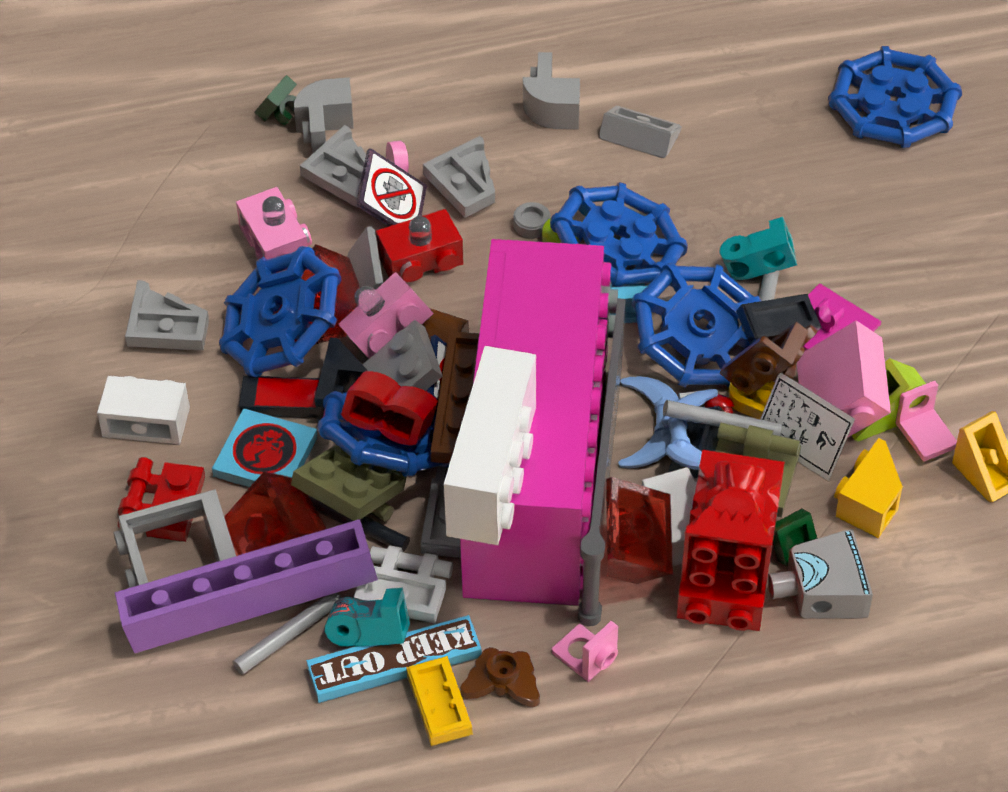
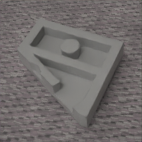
M344 125L300 165V172L302 177L358 208L364 202L371 164L367 162V155L362 147H358L354 142L350 128Z
M481 136L423 164V175L464 218L495 203V189L493 180L490 178L489 162L485 156L484 140Z
M137 280L125 335L127 346L204 350L209 325L208 311L194 304H186L181 298L169 292L163 296L150 290L149 283Z
M416 320L412 321L403 330L397 332L392 340L363 364L367 371L385 374L394 379L400 386H413L425 391L443 377L426 328Z

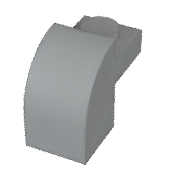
M538 52L537 67L530 68V77H523V109L526 115L533 122L543 127L579 129L580 78H552V52Z
M350 77L316 81L303 88L295 99L297 133L303 132L304 143H311L312 154L326 142V130H339L344 125L350 129L354 128Z

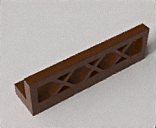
M449 331L431 446V462L450 464L473 387L479 333Z

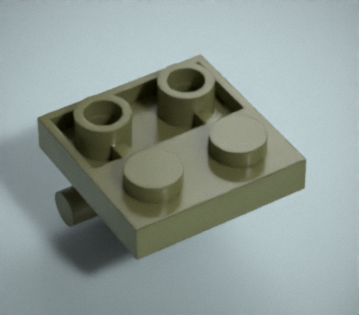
M721 422L717 435L719 441L715 452L785 462L777 517L782 518L800 456V441L773 435L774 430L752 425H749L747 429Z
M334 445L293 471L291 485L353 521L362 519L371 513L386 522L392 516L394 509L385 502L404 490L407 477H404L395 470L363 463L358 466L351 462V457L339 446Z

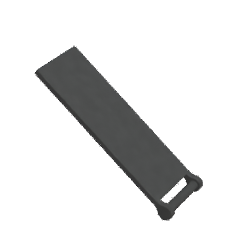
M621 298L617 299L591 528L581 539L580 556L584 562L582 601L579 603L578 620L585 626L597 625L601 621L602 605L599 602L600 567L605 553L603 533L623 359L626 299Z

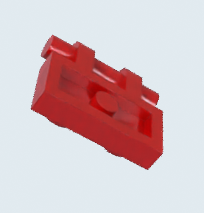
M146 457L139 458L136 468L130 470L127 479L129 490L127 496L121 499L118 514L121 516L200 494L205 480L204 467L165 462L161 475L151 473L153 467L151 459ZM145 492L155 493L152 504L142 502ZM193 518L146 531V536L186 542Z

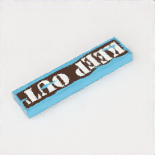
M468 615L407 632L403 644L352 647L306 661L309 675L320 703L408 678L406 667L445 656H448L451 666L477 659L482 654V648Z

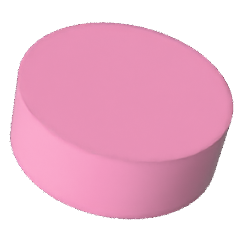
M402 141L387 142L386 162L407 175L409 162L405 144Z

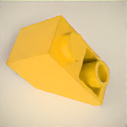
M878 438L869 451L866 449L862 450L855 462L854 473L850 478L846 476L842 478L834 494V498L838 499L836 517L877 538L881 536L898 511L903 487L886 441Z

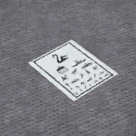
M783 373L778 375L761 416V420L776 422L782 425L780 436L799 440L801 451L798 462L829 481L855 421L853 417Z

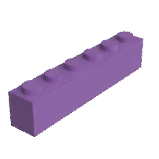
M359 519L115 592L122 628L135 654L377 581L378 578Z

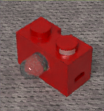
M446 209L417 216L411 220L376 230L379 259L388 277L396 272L406 283L414 282L423 278V273L433 269L434 273H438L464 264L463 239Z

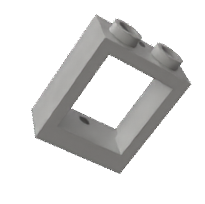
M216 489L119 516L120 530L113 533L119 555L128 554L131 569L125 570V575L129 588L148 583L134 536L139 533L203 516L216 561L236 556Z

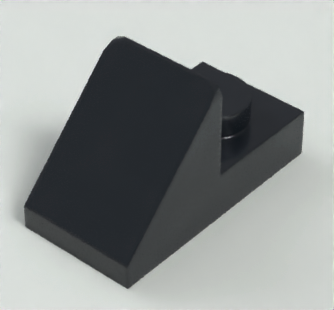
M330 337L315 395L317 423L323 418L325 410L323 405L324 398L334 391L340 393L347 392L361 374L367 371L338 338Z

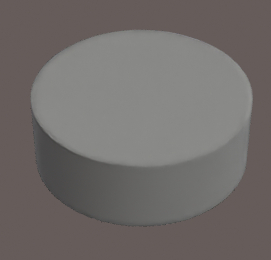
M529 202L516 208L513 215L515 231L525 238L534 239L542 237V227L550 219V212L540 203Z

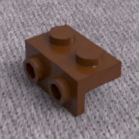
M796 321L773 340L761 336L722 367L720 375L731 382L735 388L750 396L765 384L771 383L781 372L788 367H793L800 360L805 351L802 344L809 331Z

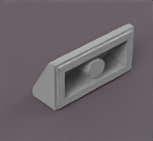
M615 106L604 113L599 136L602 140L665 158L679 136L682 126L624 107Z
M372 226L365 228L347 256L355 308L383 284L375 229Z

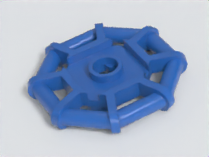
M881 46L879 51L853 61L845 60L839 65V75L833 92L828 96L829 106L837 110L853 129V135L857 138L869 137L900 144L901 148H910L911 143L939 132L947 133L953 127L952 118L957 101L962 96V89L959 84L951 81L936 64V58L930 54L924 57L891 50L889 46ZM892 65L907 67L916 70L914 72L907 71L903 69L893 68ZM873 68L871 74L866 75L863 73V71ZM927 76H929L939 88L931 89V87L928 85ZM851 83L860 88L858 94H848ZM890 96L899 97L897 101L890 100ZM942 103L939 112L935 113L930 110L931 104ZM855 109H858L860 112L863 109L867 116L861 117ZM918 120V126L910 128V123Z
M618 182L616 186L584 188L578 185L570 189L568 199L559 212L553 214L550 219V227L557 233L561 243L578 244L575 238L578 237L580 242L584 239L586 245L604 246V262L611 263L610 281L612 287L651 283L662 272L663 265L670 262L676 265L679 258L684 256L688 249L687 241L679 235L669 215L670 208L664 203L659 205L626 188V184ZM593 202L603 203L602 206H596ZM624 204H626V205H628V206H630V207H632V208H634V209H636V210H638V211H640V212L646 214V216H643V215H641V214H639V213H637V212H635V211H633V210H631V209L625 207ZM577 210L585 216L583 222L572 219ZM656 225L659 226L665 239L657 237L655 233ZM614 235H619V236H621L622 238H621L620 240H618V239H615L613 236H614ZM653 253L664 255L660 262H655L651 258ZM627 265H636L633 270H626Z
M300 246L295 252L270 259L262 257L256 262L257 267L233 295H227L224 301L227 308L224 332L219 340L220 350L222 353L229 354L244 368L248 376L258 377L266 371L290 365L300 366L304 363V356L328 328L335 327L337 318L334 316L337 286L341 282V275L338 269L329 267L319 259L310 247ZM310 270L314 276L306 281L301 279L304 271ZM260 287L261 289H260V290L258 291V293L254 296L253 294H254L255 291ZM321 291L319 310L314 309L315 294ZM251 337L253 343L248 351L243 347V342ZM283 347L284 351L266 355L270 348Z
M670 262L662 266V272L641 293L633 296L631 305L636 311L640 341L637 348L642 355L647 354L678 380L677 385L686 388L687 385H726L729 388L731 382L720 375L721 370L694 369L695 363L705 365L709 362H716L719 368L722 369L731 360L728 353L735 345L745 349L750 346L746 334L742 330V325L739 327V317L736 310L741 304L759 302L761 299L759 296L754 297L727 275L723 271V266L715 264L714 267L676 266ZM686 281L708 282V286H703L702 289H692L694 285H688ZM670 286L673 287L676 294L668 302L659 299L658 297ZM718 287L721 288L725 293H727L731 298H733L737 303H734L730 298H728L724 293H722L718 289ZM651 312L661 315L662 318L661 332L655 335ZM693 318L698 321L702 318L708 321L706 326L708 330L698 328ZM668 343L686 358L684 365L661 347V345Z
M334 391L324 398L323 405L325 410L323 418L317 425V429L322 438L333 441L351 457L352 463L358 466L366 463L400 471L404 477H414L418 471L438 466L449 467V463L431 462V446L437 409L435 410L431 426L416 445H404L388 439L379 430L362 429L345 420L341 413L347 392L340 393Z

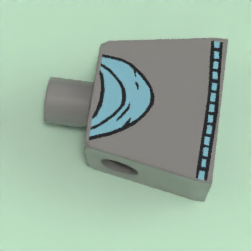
M853 529L793 546L789 552L787 571L768 574L771 598L794 596L799 615L803 618L869 617L873 593Z

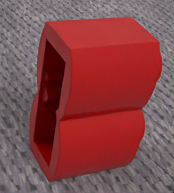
M365 371L347 391L341 415L354 426L366 430H379L385 437L399 444L416 445L431 426L438 400L423 389L413 386H400L394 379L385 374Z

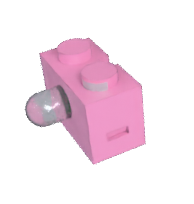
M278 187L236 201L239 227L250 246H253L258 260L262 257L270 259L292 253L300 246L308 247L312 244L307 226L304 223L299 224L297 221V213L291 199L285 200Z
M395 272L376 290L367 285L359 287L354 294V300L358 307L339 323V326L370 359L392 340L397 332L406 328L412 321L416 320L422 325L434 313Z

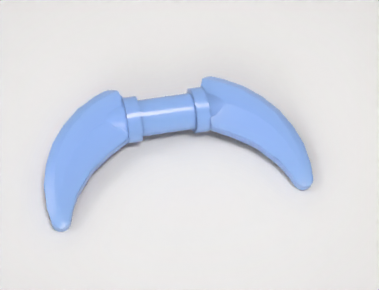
M641 376L621 379V385L644 394L654 405L656 413V426L650 440L642 449L618 462L620 468H639L657 462L667 455L666 448L670 445L671 432L667 427H664L661 421L663 406L666 400L676 402L679 398L672 388L659 380Z
M718 390L697 391L680 398L676 402L701 406L706 401L718 396ZM663 416L661 419L662 424L671 432L670 445L666 448L667 456L681 466L699 470L702 452L691 445L690 439L687 437V420Z

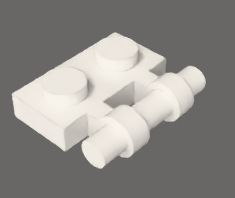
M390 545L387 549L372 546L370 554L373 563L382 564L381 567L374 566L378 580L357 586L354 598L360 601L381 600L386 589L403 587L409 618L436 623L446 591V581L434 577L450 578L453 562L439 560L438 555L425 553L424 556L404 553L402 548ZM399 568H401V569L416 571V572H418V574H413V573H408V572H403V571H398V570H399Z

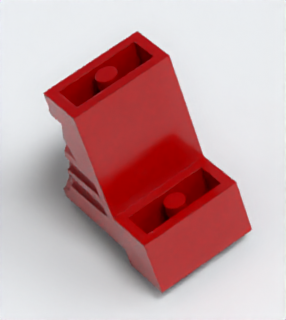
M702 450L692 510L690 511L689 524L685 530L682 575L678 595V619L688 620L695 624L710 623L729 626L739 631H760L785 462Z

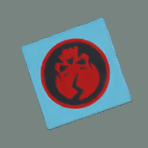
M243 409L212 467L213 477L288 498L293 488L291 485L293 471L305 464L318 438L317 429Z

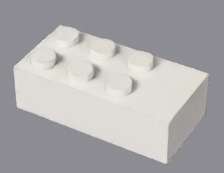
M489 346L484 347L444 481L446 536L498 545L502 530L511 528L514 515V503H510L512 493L520 494L524 477V468H520L522 459L529 460L533 445V434L529 432L536 410V354Z

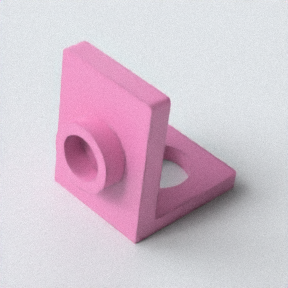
M936 381L902 393L896 417V425L922 461H927L954 450L957 443L955 437L934 410L938 390ZM926 395L925 399L920 404H918L915 407L909 408V405L912 403V401H914L916 398L920 396Z
M610 621L594 635L583 625L578 624L552 647V654L589 682L601 670L608 668L618 654V625ZM577 641L587 642L583 646L582 659H576L570 655L568 649L572 643Z

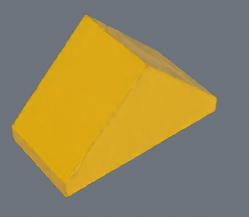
M991 411L959 429L952 464L988 502H994L1008 494V442L995 411Z

